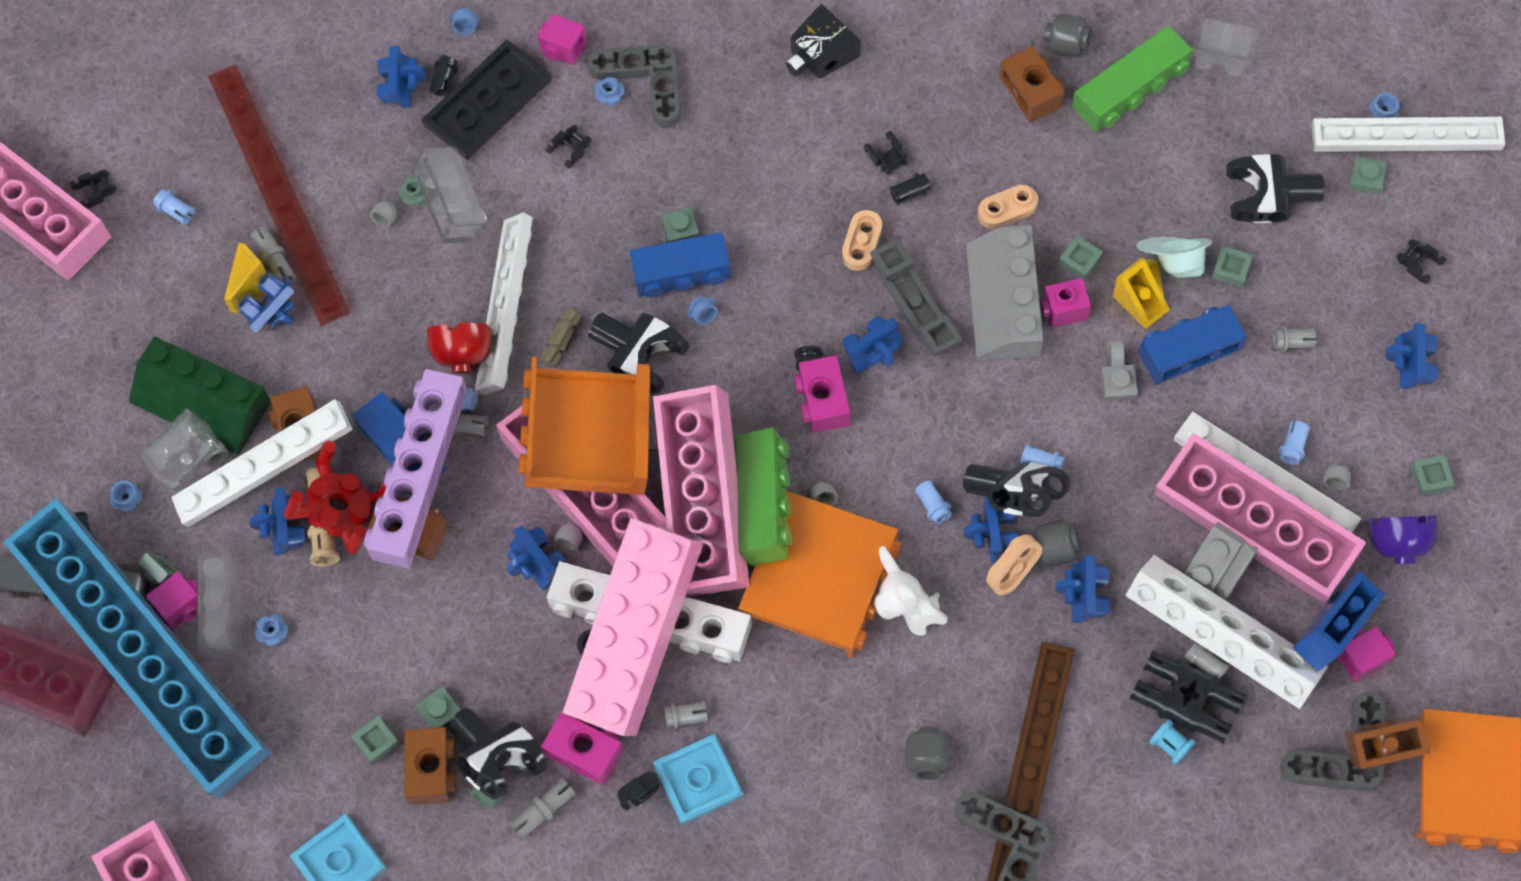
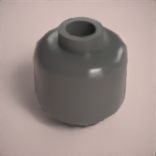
M1058 14L1053 23H1047L1044 39L1050 42V49L1053 53L1079 56L1083 50L1088 49L1091 26L1087 25L1083 17Z
M1058 520L1037 526L1035 539L1042 546L1040 558L1045 566L1053 567L1072 562L1076 559L1077 552L1081 551V545L1075 525L1070 526L1065 520Z
M924 726L919 728L918 732L912 733L906 740V768L913 773L914 777L921 780H936L940 778L941 774L945 773L950 767L949 738L939 733V729L936 727Z

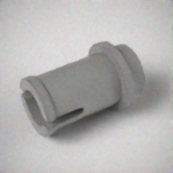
M1281 326L1273 332L1274 348L1280 349L1281 352L1287 351L1288 348H1315L1316 341L1311 338H1316V331L1314 328L1287 329L1286 326Z
M1197 642L1193 644L1184 656L1189 660L1188 665L1191 666L1193 663L1206 674L1216 675L1219 679L1230 666Z
M705 701L676 706L673 702L670 703V707H664L667 728L673 727L674 730H677L678 726L708 722L707 712L693 714V712L705 711Z

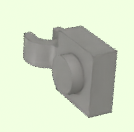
M1123 341L1110 342V348L1108 349L1110 366L1101 368L1104 401L1137 399L1138 391L1134 364L1124 365Z

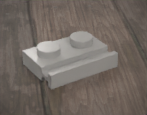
M1217 522L1212 527L1184 574L1226 601L1259 548L1250 546L1245 542V539Z

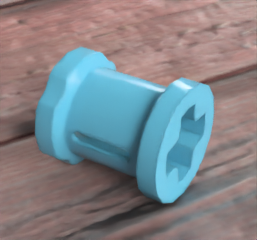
M1169 719L1159 728L1149 743L1153 746L1158 745L1172 757V763L1177 765L1193 748L1196 742L1193 739L1187 740L1172 727L1173 722Z

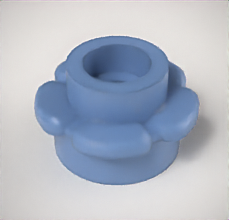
M459 8L450 14L451 27L457 34L468 36L474 33L475 28L477 29V23L480 21L479 16L471 9Z
M606 77L603 81L599 80L594 87L596 99L607 106L617 104L624 94L623 84L619 83L618 79L614 77Z
M1381 93L1371 100L1369 111L1372 112L1373 118L1398 117L1400 105L1397 97L1393 94ZM1382 107H1386L1387 110L1383 111Z
M702 296L695 298L690 303L688 317L700 326L711 323L718 314L714 298Z
M119 481L114 484L110 490V503L112 507L116 510L121 509L123 512L135 509L136 504L140 503L142 499V492L140 489H137V484L131 481ZM124 495H129L127 499H123Z
M280 615L263 616L256 624L258 627L255 631L256 639L260 643L264 642L267 646L278 645L287 636L288 626L284 624V619ZM273 627L274 631L268 632V629Z

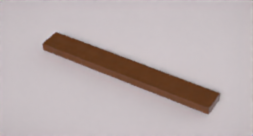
M1043 641L1041 642L1004 805L1035 820L1038 818L1075 651L1073 648ZM1002 815L998 832L1005 833L1012 828V821L1009 817ZM1019 822L1017 831L1012 838L1018 840L1021 833L1029 838L1028 844L1032 845L1034 832L1032 835L1023 832L1022 827L1024 824ZM996 840L987 881L999 880L1012 847ZM1021 860L1014 862L1011 865L1013 876L1024 879L1027 863Z

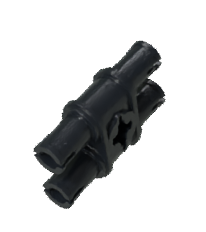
M1152 650L1143 670L1172 682L1171 686L1173 688L1171 692L1167 691V693H1164L1138 679L1129 699L1157 711L1156 715L1160 719H1170L1172 722L1188 729L1187 732L1194 733L1196 730L1224 744L1233 724L1204 712L1206 708H1203V705L1210 700L1238 715L1247 695L1219 683V678L1216 675H1208L1188 665L1189 662L1182 661L1179 664ZM1193 687L1192 699L1186 706H1182L1184 694Z

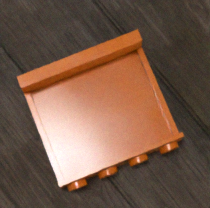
M532 357L531 369H524L523 389H529V397H523L522 417H528V426L521 425L520 445H526V454H520L519 474H525L524 487L644 495L648 479L650 365L637 364L636 373L632 375L537 368V357Z
M787 491V497L791 505V515L787 516V523L792 535V544L788 546L789 559L755 565L749 580L750 587H747L738 607V612L751 615V621L756 618L846 650L847 657L853 658L855 650L861 651L868 634L867 631L863 630L867 619L873 621L876 615L875 598L880 586L888 575L880 561L879 548L881 546L885 547L896 561L902 542L897 541L898 529Z
M1423 709L1418 718H1421L1423 721L1430 753L1421 755L1420 829L1415 833V839H1424L1426 844L1431 846H1445L1448 842L1461 843L1462 848L1469 850L1483 849L1484 845L1497 847V851L1501 853L1519 852V849H1521V718Z

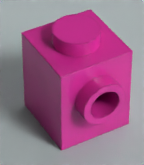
M553 13L547 23H543L540 26L537 35L541 52L547 58L553 61L562 60L572 65L576 63L587 43L585 26Z
M1082 278L1045 286L1043 299L1039 300L1041 314L1043 318H1049L1051 328L1089 319L1091 304Z
M179 571L146 595L172 629H175L183 622L193 620L205 605L199 597L203 590L192 577L185 580Z
M1377 626L1367 632L1364 628L1359 629L1342 654L1337 658L1354 682L1358 683L1389 665L1396 653L1394 652V644L1389 636L1381 633Z

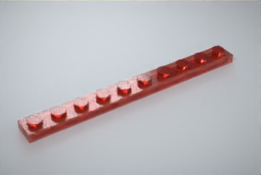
M235 64L209 75L210 82L320 325L323 326L350 314L237 65Z

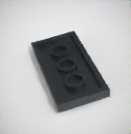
M506 39L422 118L423 125L464 159L468 160L552 80L551 73Z

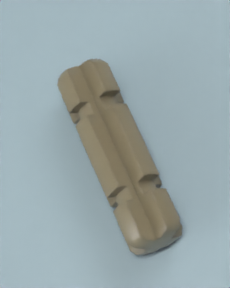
M566 308L560 317L562 322L557 323L547 342L549 347H545L540 355V360L547 366L555 367L561 358L559 353L564 352L575 331L572 328H576L581 320V315L574 309Z

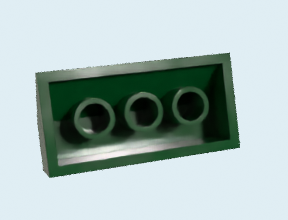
M156 336L152 338L137 361L129 397L130 404L205 440L212 438L220 440L228 451L237 455L240 454L271 404V400L264 387Z

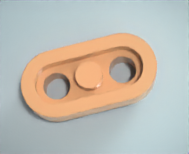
M1017 185L989 196L979 204L978 220L986 228L997 229L1029 217L1037 209L1038 195L1030 186ZM1020 196H1024L1028 200L1020 201L1017 198ZM992 207H995V208H997L999 211L996 212V213H993V212L989 211V209L992 208Z
M862 210L856 213L851 220L842 248L843 263L851 270H865L873 262L870 252L877 249L882 233V220L877 213L870 210ZM863 227H870L872 229L867 233L861 231ZM854 254H861L863 258L856 260L852 256Z
M1029 534L1018 536L1010 542L1009 547L990 568L987 575V584L996 594H1008L1020 584L1042 554L1040 543Z

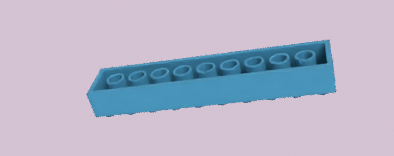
M55 498L3 541L208 794L221 798L272 754L68 506Z

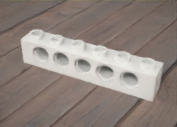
M1155 555L1139 571L1125 595L1299 709L1303 706L1328 666H1325L1318 672L1293 649L1294 644Z
M559 561L546 597L549 607L559 616L571 618L573 614L583 617L585 622L593 625L610 575ZM583 592L594 594L587 602L577 600V597ZM685 597L677 619H686L689 621V624L683 629L674 628L669 642L679 644L682 650L689 653L698 654L699 651L710 653L714 659L720 662L731 663L732 660L740 662L752 627L751 615ZM711 627L721 630L720 635L715 638L706 637L704 632Z

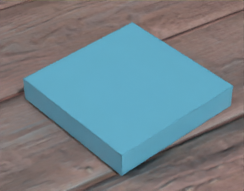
M715 733L653 761V765L681 825L744 796Z
M346 813L289 855L307 881H371L387 869Z

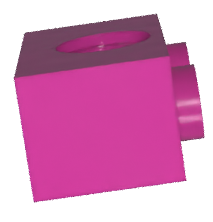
M837 355L800 362L799 375H794L797 394H804L806 404L800 405L804 424L810 423L812 433L850 426V410ZM823 391L828 393L829 396L819 399L814 394Z
M560 712L541 746L544 756L604 786L624 751L621 742L618 741L620 737L604 728L598 731L588 726L590 723ZM582 740L593 742L592 748L587 752L581 753L576 751L575 748Z

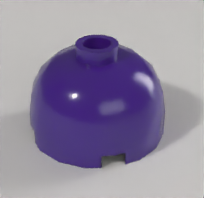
M1437 515L1427 516V522L1426 516L1379 518V522L1378 518H1368L1369 534L1374 548L1381 555L1394 558L1395 564H1414L1415 557L1427 554L1433 548L1437 539Z

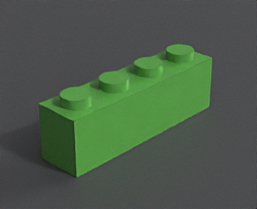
M1168 25L1075 91L1072 108L1095 132L1104 126L1109 128L1119 120L1120 115L1126 110L1133 111L1139 107L1147 95L1160 92L1172 77H1180L1185 74L1191 65L1190 60L1193 49Z
M774 427L737 435L739 553L750 566L789 559L788 546L792 544V535L787 523V516L791 515V505L787 497L790 475L786 468V458H789L790 452L787 440L785 438L782 439Z

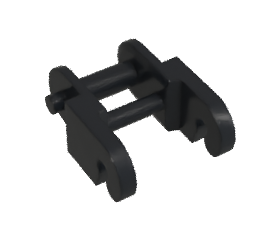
M576 125L568 127L565 132L560 131L552 139V145L548 144L545 148L548 153H552L559 145L563 146L565 144L573 150L570 156L571 160L567 159L564 163L567 168H571L584 155L583 150L591 145V137L586 136L584 138L577 132L578 127ZM572 137L579 141L576 146L569 142Z
M891 131L886 132V138L891 140L892 149L885 153L875 152L868 143L864 145L865 152H869V158L875 166L878 167L880 165L881 171H885L887 175L891 174L890 169L900 163L904 166L907 165L906 158H908L906 154L902 153V145ZM894 153L897 158L887 163L884 158Z
M99 170L94 174H91L89 171L77 177L78 183H75V181L69 183L73 190L80 189L86 185L91 187L93 192L91 196L87 197L88 203L86 204L85 201L80 202L86 209L105 202L104 198L113 195L117 190L115 185L109 184L107 180L109 172L107 170ZM101 182L103 188L97 190L95 184Z
M1411 239L1408 242L1409 249L1404 254L1398 253L1396 258L1399 264L1408 267L1406 272L1422 283L1427 284L1431 278L1427 274L1422 276L1423 269L1418 267L1424 258H1430L1438 265H1443L1446 262V258L1444 256L1439 258V251L1429 244L1423 246L1419 241ZM1414 252L1421 255L1416 262L1410 258Z
M651 771L645 772L621 787L618 791L621 807L624 810H629L630 807L627 804V800H630L637 807L659 790L657 775Z

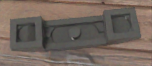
M898 238L870 252L872 260L896 305L915 334L934 356L963 342L962 337L948 315L942 314L913 268L914 262Z

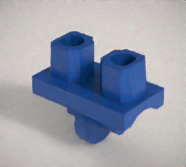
M398 45L389 47V56L378 59L377 69L379 74L384 79L389 78V81L377 86V97L384 104L397 102L402 108L411 107L412 89H416L417 83L425 80L426 70L422 66L417 65L416 59L403 55Z
M267 272L258 283V288L267 296L259 302L248 294L238 303L239 311L247 319L249 328L257 333L266 322L275 328L280 321L287 325L294 321L289 312L293 309L295 303L288 298L295 290L291 286L292 282L287 277L281 280L279 277Z
M877 316L868 322L866 326L867 335L860 338L857 334L851 333L843 339L842 343L849 357L851 367L857 374L869 366L876 365L880 361L886 367L894 364L892 353L898 350L899 346L904 342L898 331V322L893 317L885 321Z
M1415 323L1412 330L1403 332L1399 337L1394 338L1395 345L1385 349V358L1395 362V369L1400 370V388L1410 389L1416 384L1429 385L1438 379V367L1436 364L1426 362V356L1430 357L1438 348L1437 337L1425 333V324Z
M275 488V497L271 498V514L269 513L268 505H260L259 514L250 518V527L260 530V538L262 539L270 538V529H272L273 554L284 555L286 548L303 546L305 542L304 526H287L284 511L291 495H285V488Z
M984 496L985 505L983 506L985 523L981 522L980 514L971 515L972 524L964 527L963 534L967 539H974L975 548L985 547L984 538L987 537L991 563H996L1009 547L1010 542L1018 537L1017 531L1000 533L999 524L1014 523L1015 515L995 510L988 502V497Z
M521 525L514 529L515 537L509 545L511 550L507 555L511 562L507 567V571L511 576L522 574L526 580L533 577L540 588L545 590L551 586L559 561L566 563V559L557 550L548 555L544 554L541 549L547 546L548 538L540 526L526 530Z
M1085 555L1083 561L1072 564V570H1065L1064 580H1059L1055 583V591L1065 595V604H1072V622L1083 623L1089 618H1102L1110 611V600L1108 597L1096 595V587L1103 588L1108 584L1109 568L1096 564L1095 556Z

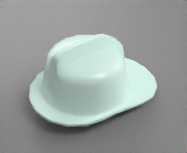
M1153 237L1139 241L1136 247L1140 251L1157 254L1162 268L1174 277L1186 278L1201 276L1204 273L1205 248L1212 244V240L1207 238Z

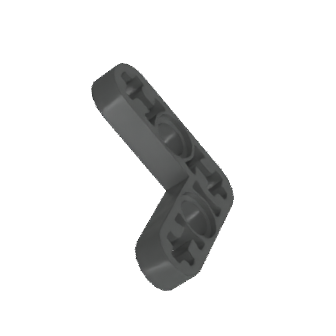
M649 45L601 49L594 51L589 56V71L593 78L597 80H604L606 77L625 79L650 76L654 122L662 128L673 127L679 122L680 103L675 51L670 46ZM649 56L650 66H646L645 57ZM659 56L666 57L665 64L659 63ZM631 57L638 58L641 61L639 66L635 68L626 67L624 62ZM615 59H618L619 68H615ZM599 61H605L604 69H599ZM662 81H668L673 85L667 92H661L656 89L657 84ZM662 101H668L669 117H663Z
M1372 691L1359 694L1352 705L1351 730L1386 722V705L1383 698ZM1366 701H1371V706L1377 708V710L1372 713L1370 724L1359 725V723L1364 724L1367 716L1366 709L1360 708V706H1363ZM1292 750L1282 759L1280 771L1284 779L1294 784L1366 792L1376 789L1383 780L1384 764L1369 767V773L1375 774V777H1372L1369 783L1364 782V776L1356 774L1350 777V781H1346L1349 772L1348 764L1352 765L1350 755ZM1294 759H1298L1301 766L1311 767L1313 760H1316L1315 777H1311L1313 772L1311 769H1302L1299 775L1294 774V768L1288 767V765L1292 764ZM1332 762L1338 765L1341 770L1340 777L1338 779L1327 778L1322 771L1323 764ZM1352 765L1350 772H1361L1363 769Z
M967 792L960 795L956 800L954 809L958 822L1012 847L998 881H1004L1005 879L1007 881H1034L1050 844L1051 834L1048 827L1038 820L980 794ZM970 801L976 803V810L985 814L986 808L992 809L988 815L986 826L980 824L983 819L981 815L972 813L970 817H966L964 815L965 809L961 805L968 806ZM998 815H1005L1012 821V828L1005 833L998 832L994 829L992 820ZM1018 823L1024 824L1022 831L1032 835L1034 830L1039 831L1040 839L1044 843L1037 842L1035 847L1028 844L1029 838L1021 833L1018 840L1012 838L1017 831ZM1025 861L1030 866V875L1025 879L1013 876L1011 865L1014 862Z

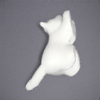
M881 546L879 548L880 561L888 575L880 586L878 596L875 598L874 604L878 614L888 620L902 615L910 631L916 635H925L927 631L926 626L930 624H946L947 615L940 611L938 602L940 594L936 592L932 596H928L922 589L918 579L908 572L901 571L888 550Z

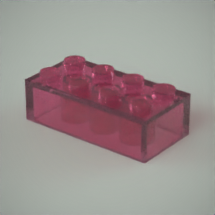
M0 624V703L86 737L115 681L113 676L101 663Z

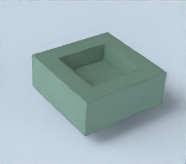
M1355 157L1349 189L1380 195L1383 189L1387 162Z
M691 207L661 214L668 242L699 237V231Z
M1076 236L1059 258L1058 264L1085 281L1102 259L1103 251Z
M1222 246L1212 279L1243 288L1253 255Z
M1446 455L1412 462L1411 469L1420 496L1449 491L1454 488L1455 483Z
M145 553L138 562L146 570L145 577L157 586L177 572L165 558L159 555Z
M443 686L415 705L430 728H446L449 726L454 715L460 711Z
M379 716L351 735V738L372 765L400 745Z

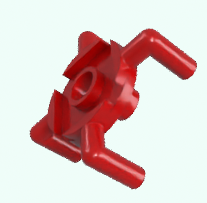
M326 441L316 460L320 477L311 482L305 500L303 493L299 491L291 494L284 511V516L288 520L307 517L308 521L315 528L319 526L328 531V535L342 537L347 552L355 554L359 551L367 533L363 525L370 515L371 505H376L378 498L384 495L386 487L383 481L379 491L368 493L356 475L351 473L345 475L333 473L330 461L336 450V445L332 441ZM339 500L345 505L346 509L336 510L330 505L329 501Z

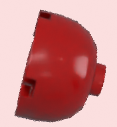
M458 323V326L447 327V324L431 326L427 328L429 352L438 364L451 367L452 373L471 372V366L480 364L489 353L491 343L490 326L485 323Z

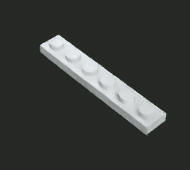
M1502 117L1314 118L1311 124L1314 152L1503 150L1505 146Z
M524 212L503 222L486 321L491 331L490 350L487 357L479 364L475 392L482 395H488L504 389L508 378L507 368L509 356L513 349L512 338L514 327L517 323V308L522 293L523 272L527 264V248L532 234L531 225L533 217Z
M334 399L172 496V501L182 525L187 527L194 525L320 450L324 442H333L352 431L353 429L341 403Z
M1193 411L1174 437V441L1184 447L1190 436L1195 433L1351 533H1353L1362 519Z

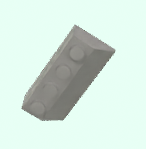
M1032 226L999 227L966 243L976 360L1041 356L1043 334Z

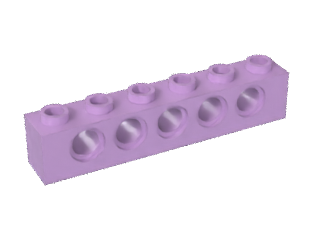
M425 369L422 380L418 379L415 384L414 398L416 399L413 408H409L405 414L404 427L406 429L403 438H398L394 449L396 459L393 468H388L385 475L384 486L386 490L383 498H378L374 510L376 520L373 528L367 530L364 540V546L374 561L411 568L467 393L463 377ZM431 405H441L437 411H427ZM422 434H432L426 441H417ZM414 463L422 464L416 471H407L409 466ZM412 493L409 500L404 502L397 501L400 495ZM402 523V527L398 531L388 532V528L392 524Z

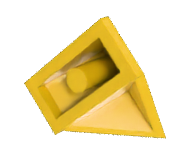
M243 243L238 244L224 297L229 310L233 313L240 312L238 303L246 295L250 294L256 300L266 295L258 288V283L267 272L259 258Z
M1140 258L1117 276L1113 297L1146 329L1165 315L1170 308L1164 298L1158 259Z

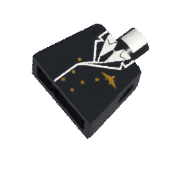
M820 4L791 36V52L794 56L786 61L785 65L788 71L795 77L808 68L817 78L821 79L857 59L861 53V40L824 5Z

